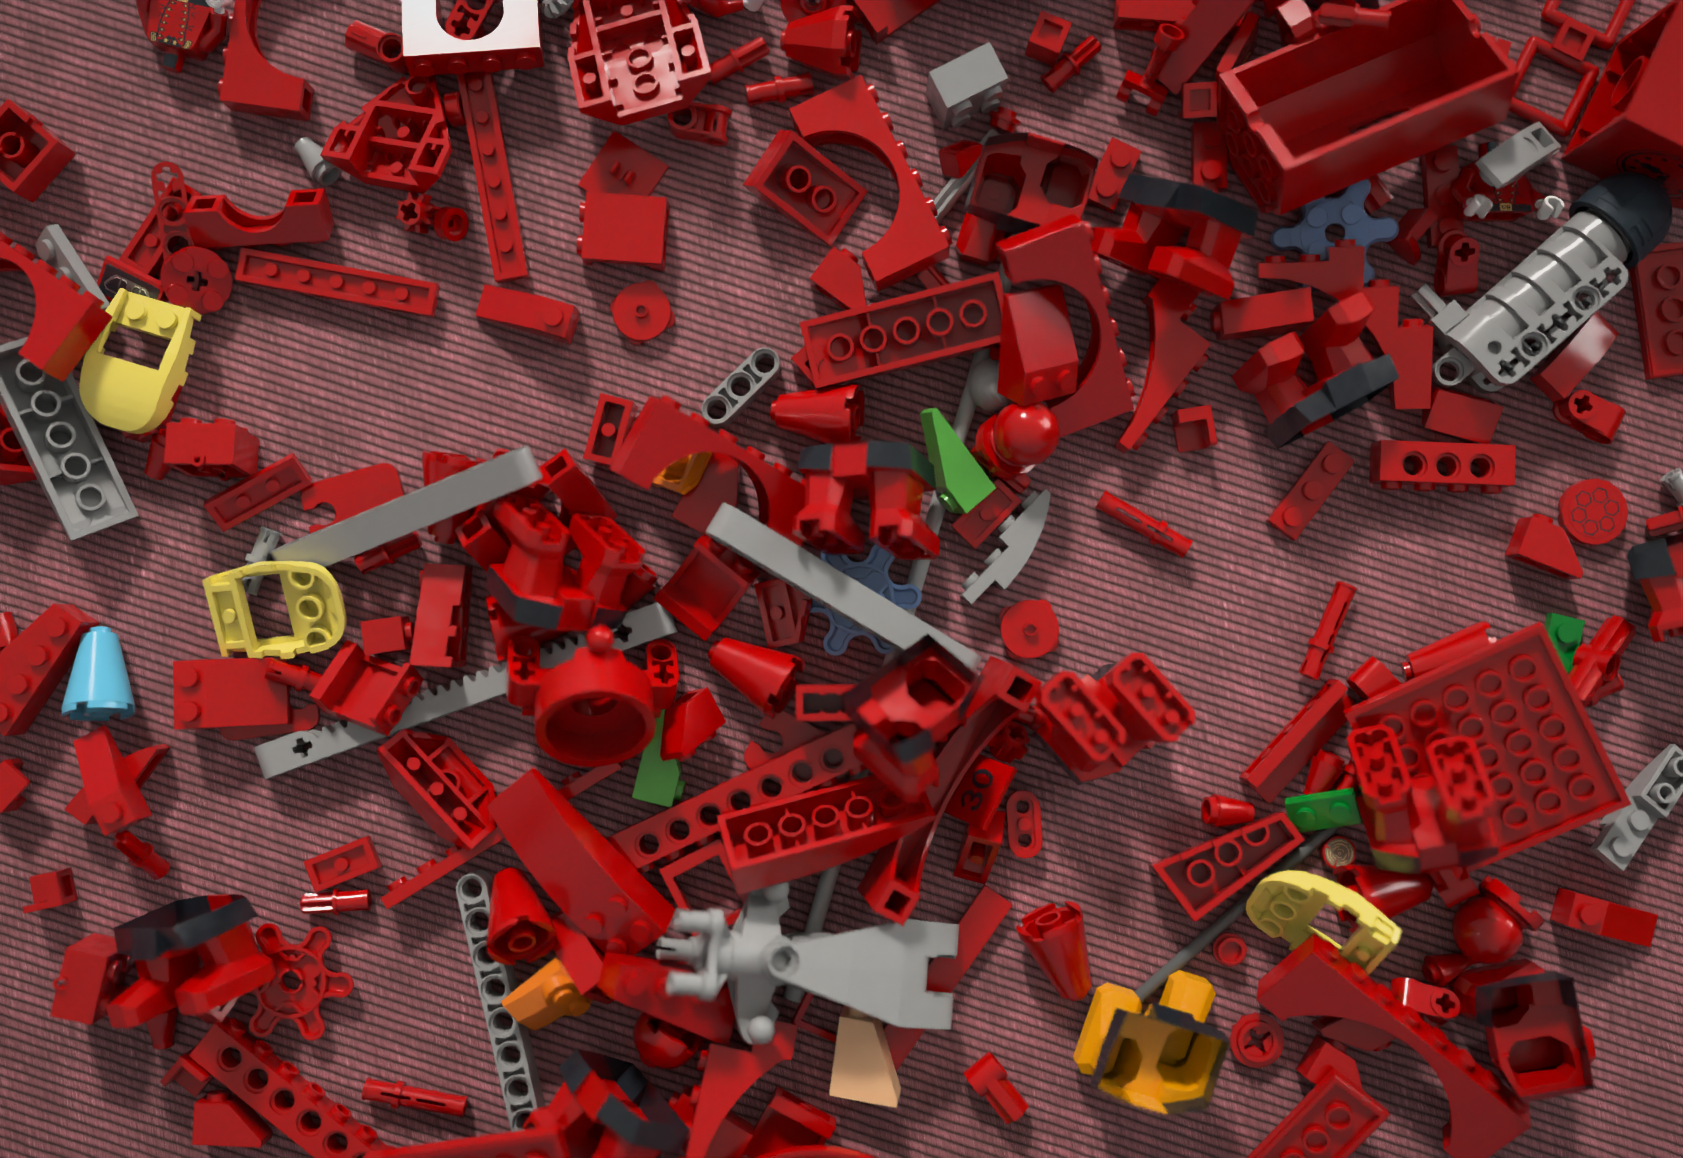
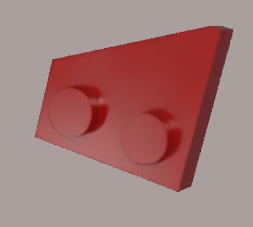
M778 578L755 583L754 586L768 648L772 649L803 642L813 599Z

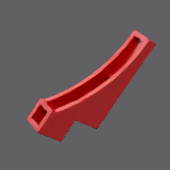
M1161 277L1142 300V303L1147 307L1149 358L1145 381L1137 406L1126 428L1114 444V447L1123 454L1131 448L1135 451L1139 449L1148 437V434L1144 431L1151 422L1156 425L1169 410L1165 406L1171 396L1178 398L1189 384L1185 380L1186 376L1192 369L1198 372L1209 358L1205 352L1211 344L1179 320L1182 319L1185 322L1197 308L1193 301L1199 293L1164 277Z
M775 1021L773 1038L768 1043L761 1045L750 1044L744 1041V1044L749 1045L748 1051L711 1043L708 1044L707 1050L701 1049L697 1064V1070L702 1071L700 1085H693L689 1106L695 1108L692 1121H685L686 1126L690 1129L684 1141L687 1145L684 1157L678 1156L677 1158H704L710 1141L719 1125L739 1097L776 1064L783 1060L792 1061L798 1025Z

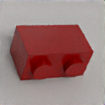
M600 393L583 459L592 464L610 467L634 424L638 406L634 401Z

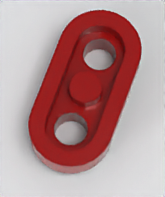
M1016 790L1008 796L1005 803L1008 846L1016 856L1031 858L1039 853L1043 843L1040 803L1038 798L1030 791ZM1021 800H1025L1028 804V808L1024 812L1016 810V804ZM1022 834L1030 836V842L1025 846L1020 845L1018 842Z

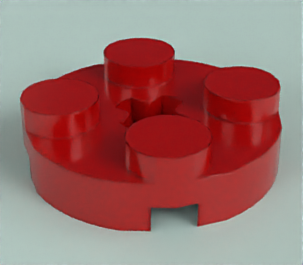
M187 246L181 248L164 261L160 271V284L167 299L173 305L191 308L200 315L220 310L232 291V275L227 263L215 252L205 247ZM195 271L201 272V277L206 280L205 285H200L199 289H192V284L187 282V277L194 276Z

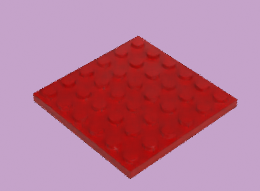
M1540 621L1343 710L1353 730L1380 724L1393 728L1410 779L1432 776L1426 757V748L1432 741L1461 735L1474 740L1496 798V811L1490 817L1498 843V855L1476 864L1464 866L1468 873L1632 805L1544 625Z

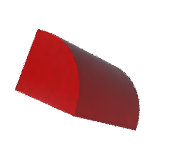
M1431 384V409L1422 410V424L1427 429L1482 444H1490L1504 407L1493 400Z

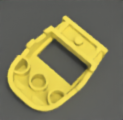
M120 288L105 310L113 318L85 353L79 392L85 409L99 423L124 432L141 434L155 429L166 419L174 405V402L171 400L179 385L184 386L189 374L185 372L189 354L193 355L196 343L195 340L190 338L193 321L200 322L202 315L188 307L183 308ZM118 326L170 340L159 370L105 355V348L103 346L111 331L115 332Z
M260 561L211 575L202 580L222 657H229L235 651L247 652L248 658L280 656L281 659L295 658L297 654L309 651L312 654L329 649L340 640L346 629V611L340 588L332 574L317 563ZM279 574L294 635L257 639L242 579L250 576Z
M1283 871L1264 878L1258 883L1246 902V912L1250 920L1270 937H1282L1291 943L1289 950L1294 951L1315 933L1323 941L1331 942L1339 953L1351 963L1355 962L1360 965L1367 976L1397 945L1401 933L1399 927L1358 893L1333 881L1303 871ZM1325 904L1339 911L1343 907L1358 917L1357 923L1360 926L1342 946L1309 926V923Z

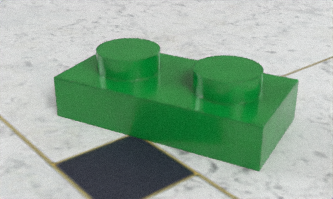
M1547 613L1544 627L1567 674H1569L1573 668L1574 654L1580 646L1585 621L1555 613Z
M1354 787L1285 798L1288 818L1299 833L1362 824Z

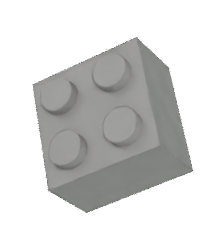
M988 42L930 71L926 97L942 128L945 129L951 125L953 128H957L967 123L971 119V115L979 111L988 113L1000 105L1008 76L991 43Z

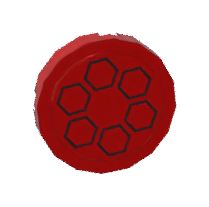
M1597 478L1578 481L1568 487L1559 499V525L1561 528H1564L1567 536L1577 543L1588 545L1608 543L1619 536L1626 526L1628 517L1626 499L1620 489L1609 481Z

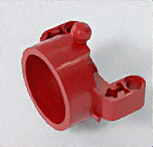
M603 625L594 626L589 630L586 636L588 647L577 648L572 660L554 668H540V647L536 639L527 635H519L512 638L508 644L506 661L507 700L517 707H522V716H534L537 743L545 753L560 762L582 767H599L616 764L632 758L644 750L653 739L656 731L655 718L661 717V710L671 707L674 703L679 681L678 659L675 646L667 640L655 639L649 642L646 648L643 670H641L634 664L627 662L620 649L611 648L614 644L613 632Z

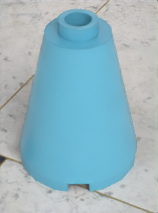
M91 627L89 632L81 635L61 707V716L65 717L70 714V719L79 721H110V716L120 713V719L132 717L135 715L136 706L119 636L111 632L109 627Z

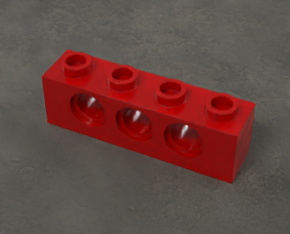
M1379 440L1370 444L1369 483L1381 484L1382 490H1401L1402 485H1414V491H1435V486H1447V492L1451 493L1469 492V487L1481 488L1482 494H1501L1502 488L1515 486L1516 445ZM1405 458L1413 463L1414 470L1411 475L1406 473L1403 468ZM1438 460L1446 464L1447 472L1445 476H1442L1437 471ZM1472 461L1476 462L1480 468L1478 477L1471 473L1470 465Z

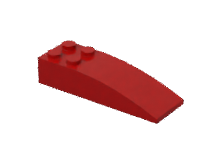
M999 271L799 322L815 389L888 374L991 349L992 347H999L1004 295Z
M534 767L529 769L487 804L486 807L526 868L568 918L605 954L608 952L634 956L666 932L676 909Z
M870 775L719 815L717 820L736 894L739 895L805 877L858 858L936 820V816L926 790L919 794V802L905 803L877 776Z

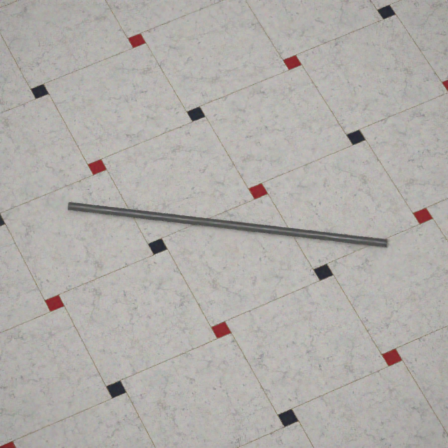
M1362 791L1359 792L1356 795V797L1362 796ZM1341 827L1315 831L1260 881L1278 872L1294 870ZM1258 883L1135 991L1141 1004L1167 982L1169 975L1181 970L1246 912V902Z

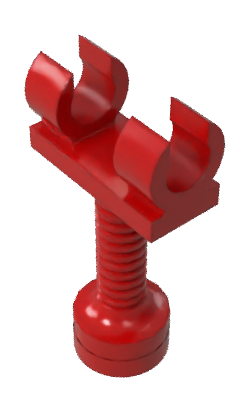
M1168 23L1160 24L1154 36V42L1158 46L1144 75L1142 76L1127 70L1115 99L1126 103L1132 90L1138 91L1151 97L1145 112L1155 117L1157 116L1169 89L1155 81L1169 51H1177L1184 39V33L1181 29Z

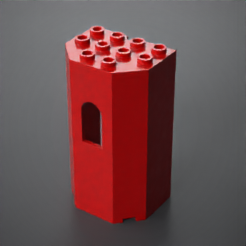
M1396 0L1375 9L1392 11L1387 34L1355 29L1353 33L1350 32V28L1334 26L1219 74L1216 122L1221 134H1226V142L1230 152H1227L1230 167L1261 213L1273 211L1274 215H1282L1506 120L1519 76L1517 64L1506 56L1499 47L1495 37L1490 36L1488 32L1480 34L1481 24L1476 14L1469 11L1462 0ZM1393 112H1406L1352 135L1350 130Z

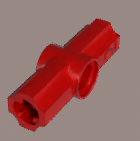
M1613 615L1611 618H1606L1589 644H1581L1574 654L1573 668L1568 676L1584 708L1588 706L1604 681L1610 682L1616 677L1621 664V655L1636 634L1635 626L1623 617Z

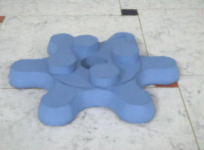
M1367 178L1344 188L1343 192L1336 197L1324 196L1301 206V220L1294 226L1276 228L1270 236V243L1277 251L1296 250L1301 254H1320V260H1325L1326 246H1334V243L1329 242L1325 238V230L1329 225H1339L1344 231L1343 239H1356V245L1365 246L1364 286H1368L1369 279L1375 278V272L1366 260L1367 249L1375 242L1393 240L1399 233V225L1392 217L1373 218L1365 212L1364 201L1371 190V183ZM1298 283L1300 288L1311 287V292L1318 290L1312 286Z
M877 544L872 547L868 558L862 562H853L846 555H831L821 552V560L902 609H914L922 601V593L917 586L913 584L897 585L890 580L888 569L895 557ZM812 601L810 613H824L830 620V630L823 641L824 649L830 655L838 656L843 654L847 650L851 639L859 635L870 638L875 649L882 654H889L895 650V648L817 601Z

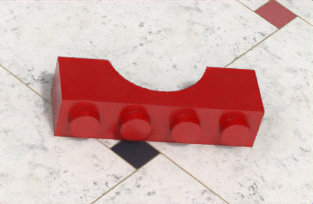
M325 188L291 190L284 209L270 216H256L246 213L237 208L225 194L191 196L183 212L194 246H201L210 250H220L232 246L253 248L263 244L285 246L295 242L318 244L329 240L335 224Z

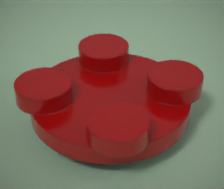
M651 280L634 283L625 287L610 303V310L613 313L616 326L634 346L643 345L646 341L657 338L666 329L672 328L676 321L667 296Z
M1024 600L1012 606L1004 607L1000 611V633L1009 657L1014 659L1021 657L1037 658L1057 649L1059 645V623L1048 601Z

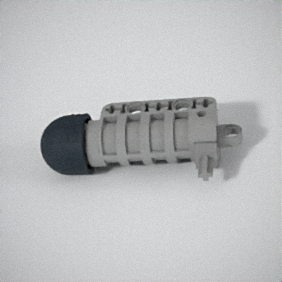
M1636 172L1617 173L1599 181L1570 205V220L1466 311L1455 300L1446 305L1427 284L1416 291L1410 298L1430 318L1426 324L1434 327L1433 336L1438 340V345L1444 354L1432 366V381L1434 384L1442 388H1450L1466 379L1478 392L1491 394L1504 386L1516 382L1617 294L1628 281L1627 269L1635 267L1665 238L1671 226L1673 210L1669 195L1663 186L1653 178ZM1613 272L1615 274L1612 280L1613 283L1608 284L1606 277ZM1582 292L1588 294V296L1581 301L1578 298H1576ZM1566 312L1571 315L1566 320L1560 318ZM1530 338L1535 339L1536 341L1530 346L1525 342ZM1514 358L1520 361L1515 365L1509 363ZM1443 363H1450L1456 368L1457 375L1453 381H1446L1440 376L1439 369ZM1487 377L1492 383L1485 385L1482 380Z

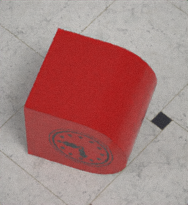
M1673 0L1616 43L1561 159L1601 179L1622 172H1636L1647 175L1663 186L1669 195L1672 207L1683 209V0Z

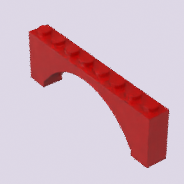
M990 656L977 678L974 696L966 710V727L958 725L948 733V740L941 742L933 755L939 769V786L935 788L931 785L925 790L934 810L936 820L881 847L857 887V890L874 911L904 926L921 896L919 888L927 853L939 821L953 793L972 763L992 738L1013 718L1022 712L1026 713L1035 697V693L1043 682L1010 663Z
M1315 933L1259 980L1256 1001L1283 1022L1288 1017L1306 1015L1347 1018L1380 1028L1398 1037L1417 1051L1435 1071L1448 1097L1450 1114L1448 1123L1442 1127L1443 1150L1453 1158H1489L1531 1127L1530 1106L1528 1102H1523L1512 1090L1501 1082L1491 1070L1486 1071L1474 1061L1469 1052L1456 1047L1439 1028L1431 1027L1420 1018L1414 1008L1402 1004L1385 985L1377 984L1366 975L1360 965L1355 962L1351 963L1339 953L1331 942L1323 941Z

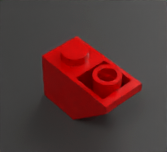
M708 687L685 692L674 701L671 707L665 709L660 747L662 761L678 759L681 762L689 759L697 752L695 748L713 739L717 735L716 730L726 722Z

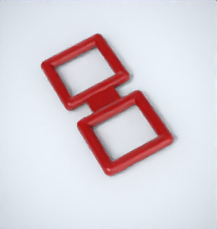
M1547 0L1541 11V18L1558 27V30L1551 43L1537 36H1532L1527 40L1516 62L1519 76L1508 111L1530 122H1540L1547 130L1561 137L1568 136L1600 73L1596 65L1583 60L1589 46L1593 44L1603 50L1611 49L1635 0H1620L1605 33L1557 11L1562 0ZM1536 53L1583 75L1562 120L1514 98Z

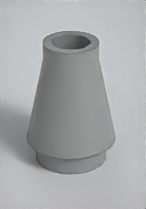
M303 137L297 141L294 150L300 156L314 182L328 186L338 180L342 170L321 157L322 147L314 143L310 137Z

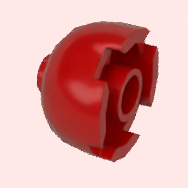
M641 1012L633 1029V1040L640 1054L639 1057L645 1065L651 1068L675 1069L683 1066L695 1055L703 1043L702 1036L645 1012Z

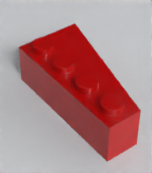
M52 604L0 652V733L2 735H21L27 732L74 662L81 635L89 632V628L97 627L100 622L72 604Z
M606 952L597 987L613 1000L728 1047L735 1021V1013L726 980H724L712 1001L698 1000L697 996L668 995L666 983L670 971L697 974L693 966L687 965L685 962Z

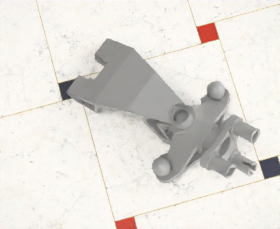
M783 882L750 891L732 931L728 929L723 911L720 909H707L706 912L677 908L673 922L675 931L697 932L700 934L696 937H689L688 940L659 937L656 946L670 948V950L656 949V958L658 960L686 961V964L693 966L697 973L688 974L670 971L666 983L667 994L697 996L698 1000L712 1001L722 983L726 980L739 1033L742 1039L750 1044H766L774 1036V1023L779 1011L771 1002V998L777 985H785L810 994L830 998L894 1026L951 1029L954 1000L952 993L926 991L929 957L956 958L960 924L907 919L904 926L891 922L836 935L816 932H793L781 935L779 917L790 908L787 897L789 884L788 882Z

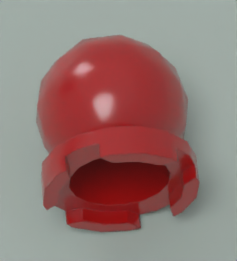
M1013 402L1009 403L1000 413L991 416L979 426L976 434L977 452L982 451L985 460L989 463L986 468L998 477L1014 479L1028 473L1036 464L1045 462L1053 454L1060 440V429L1056 415L1041 402L1025 406Z
M1487 875L1478 885L1483 892V896L1470 898L1458 907L1452 919V934L1456 946L1465 956L1483 964L1503 963L1518 952L1523 943V929L1536 932L1545 921L1536 910L1529 913L1520 906L1518 902L1522 897L1496 878L1492 880Z

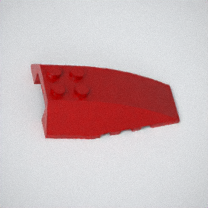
M685 0L573 1L574 17L573 23L570 24L571 47H568L567 57L581 114L624 126L687 108L711 79L712 73L699 23L693 12H690Z

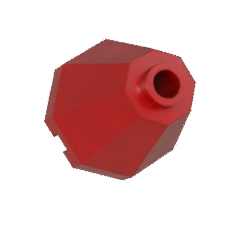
M840 5L791 21L786 30L781 32V50L785 51L786 57L789 60L843 81L853 79L855 75L851 71H858L860 66L862 31L855 30L854 22H861L860 13L854 6Z

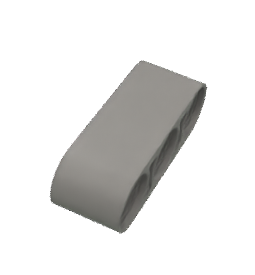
M771 348L757 349L704 400L701 411L703 417L710 421V426L719 429L729 425L779 376L781 366L777 353ZM760 359H772L775 363L774 368L767 373L758 371L756 365ZM738 381L748 382L751 385L748 394L744 396L735 395L732 391L735 383ZM714 404L726 406V414L721 419L716 420L709 417V409Z

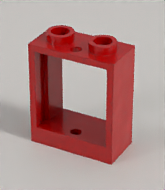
M721 835L716 837L715 840L662 865L659 869L678 908L692 910L676 876L716 855H719L733 882ZM750 892L739 894L743 904H745ZM743 907L724 916L727 926L736 922ZM691 932L693 937H696L700 934L697 932Z

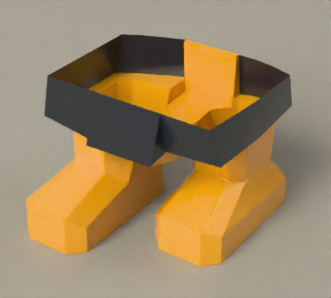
M1178 970L1169 975L1159 1004L1152 1002L1145 1014H1140L1142 1004L1133 990L1108 982L1097 987L1073 1054V1059L1081 1073L1093 1076L1090 1086L1118 1100L1164 1114L1191 1113L1208 1109L1231 1042L1225 1032L1205 1024L1216 995L1212 984L1205 977Z

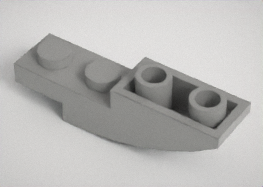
M1536 122L1494 148L1475 164L1480 169L1479 175L1483 181L1490 186L1500 189L1520 179L1530 169L1551 160L1560 152L1559 148L1561 145L1540 122Z
M1047 489L1040 494L1034 490L1021 504L1025 510L1017 518L1010 515L997 528L1001 535L996 540L1005 549L1002 552L997 548L984 561L988 567L980 575L973 572L961 585L965 591L960 597L968 605L973 604L992 583L1001 591L1005 590L1028 561L1041 535L1048 513L1051 493Z
M1670 744L1657 755L1625 789L1632 805L1604 816L1599 823L1603 830L1589 850L1615 872L1625 870L1657 819L1666 818L1683 793V751L1675 744Z

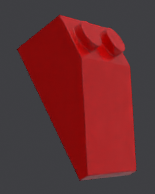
M792 130L778 131L743 183L744 187L770 207L828 246H832L868 192Z
M1055 283L1004 294L997 393L1022 406L1075 393L1079 360L1062 285Z
M269 657L173 661L174 730L290 724L289 685L265 678L271 658L288 664L289 659Z

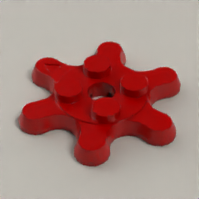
M274 923L263 924L256 932V941L261 947L262 953L273 960L277 976L275 979L249 991L258 1000V1009L249 1021L250 1031L257 1037H266L273 1032L280 1020L290 1019L297 1023L303 1038L311 1041L317 1040L323 1036L326 1028L325 1021L319 1011L321 1001L327 997L343 998L348 996L353 991L354 980L348 973L331 972L326 968L323 954L332 942L331 932L323 926L314 927L308 932L303 942L300 944H290L285 940L281 929ZM293 971V973L298 975L299 980L302 981L298 989L293 990L286 986L284 978L287 972Z

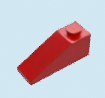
M485 284L475 316L571 345L581 313L571 304L540 295Z
M103 725L73 741L88 805L104 836L122 832L153 816L107 725Z
M1560 887L1557 889L1550 920L1569 927L1646 947L1651 946L1658 915Z

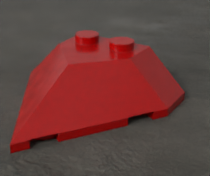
M403 76L362 106L363 113L347 124L345 121H342L335 126L320 155L327 162L365 184L424 194L441 177L453 150L436 76L409 77L407 80Z

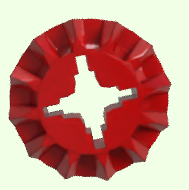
M1257 1012L1241 1015L1240 1020L1232 1025L1229 1038L1232 1053L1244 1065L1253 1068L1266 1067L1274 1063L1281 1055L1284 1047V1035L1279 1024L1269 1015ZM1249 1029H1252L1258 1035L1264 1033V1036L1260 1039L1263 1051L1254 1044L1247 1045V1042L1251 1040Z

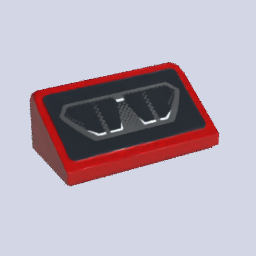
M109 255L105 257L97 285L107 300L112 301L119 289L122 288L128 292L168 303L160 280Z

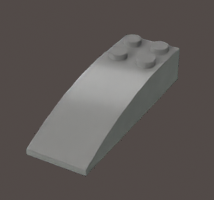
M28 337L0 345V405L70 541L138 517L137 510L93 417L82 403L79 388L72 373L69 374L64 382H61L18 354Z

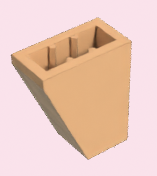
M844 1005L839 1017L829 1096L897 1108L901 1086L881 1020Z

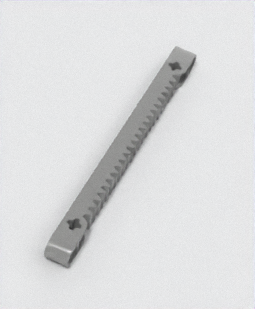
M658 602L627 613L620 627L612 630L614 644L611 648L620 649L624 652L678 632L672 614ZM622 624L624 627L632 628L633 633L628 635L629 641L627 642L624 638H618L617 633L622 631ZM587 634L578 635V642L575 639H566L565 646L562 643L553 644V651L550 648H541L540 668H554L572 660L577 648L588 647L586 642ZM502 662L501 667H489V672L487 670L477 671L476 676L466 675L463 676V680H452L450 684L438 685V688L427 689L425 694L417 693L403 712L399 723L394 726L388 736L400 732L403 728L410 729L505 695L506 662ZM343 720L335 722L334 725L322 727V731L311 729L294 732L256 746L254 751L264 780L387 736ZM311 742L312 748L305 751L303 745Z

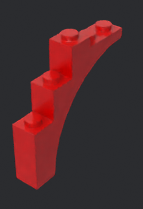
M1356 239L1334 240V246H1326L1325 260H1320V254H1300L1299 261H1285V255L1265 256V262L1256 263V276L1259 278L1287 279L1309 285L1333 296L1339 302L1361 291H1365L1375 307L1365 327L1370 332L1381 355L1390 354L1399 378L1389 385L1390 405L1394 409H1431L1434 327L1424 324V319L1418 318L1402 319V325H1398L1399 286L1390 285V279H1369L1368 286H1364L1365 246L1356 245Z

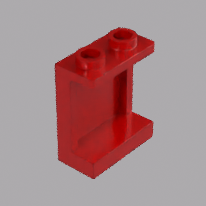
M586 192V200L581 202L579 207V220L584 223L583 235H578L577 255H581L585 265H593V262L650 266L651 270L665 271L670 210L667 198Z
M705 533L694 543L693 550L670 581L653 598L704 641L718 630L760 575L750 561L737 555Z
M346 640L309 696L323 712L388 737L394 726L401 720L402 714L412 698L419 692L424 679L413 665L404 663L400 667L373 656L365 655L357 643Z
M777 1085L755 1125L752 1139L740 1158H756L776 1150L797 1146H823L826 1139L831 1138L836 1128V1117Z

